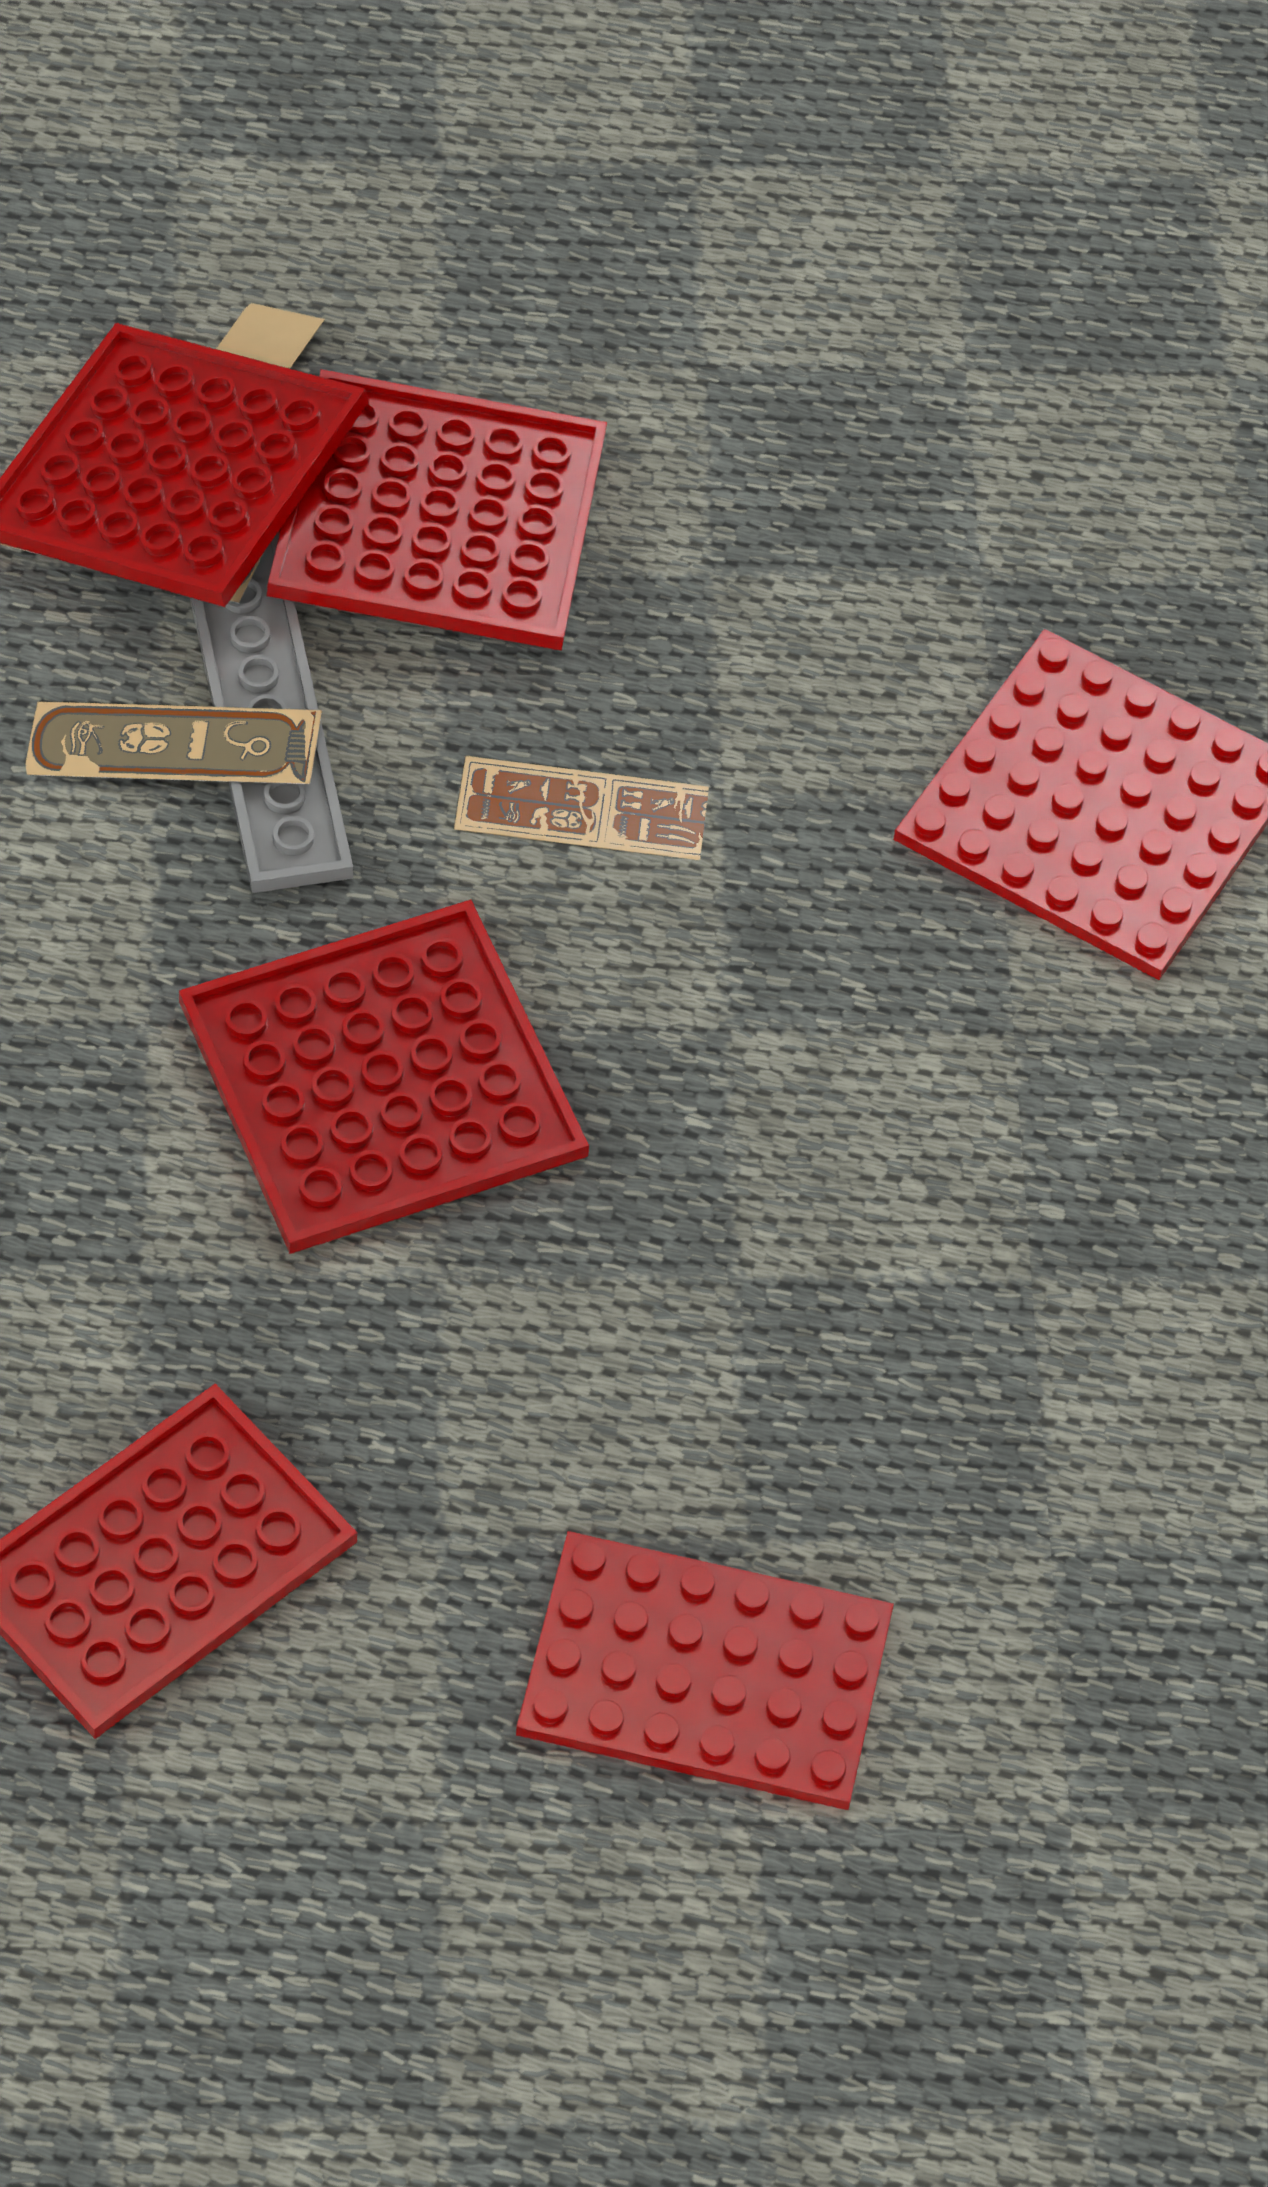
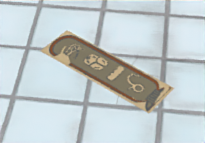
M37 702L25 763L27 775L310 784L322 710Z

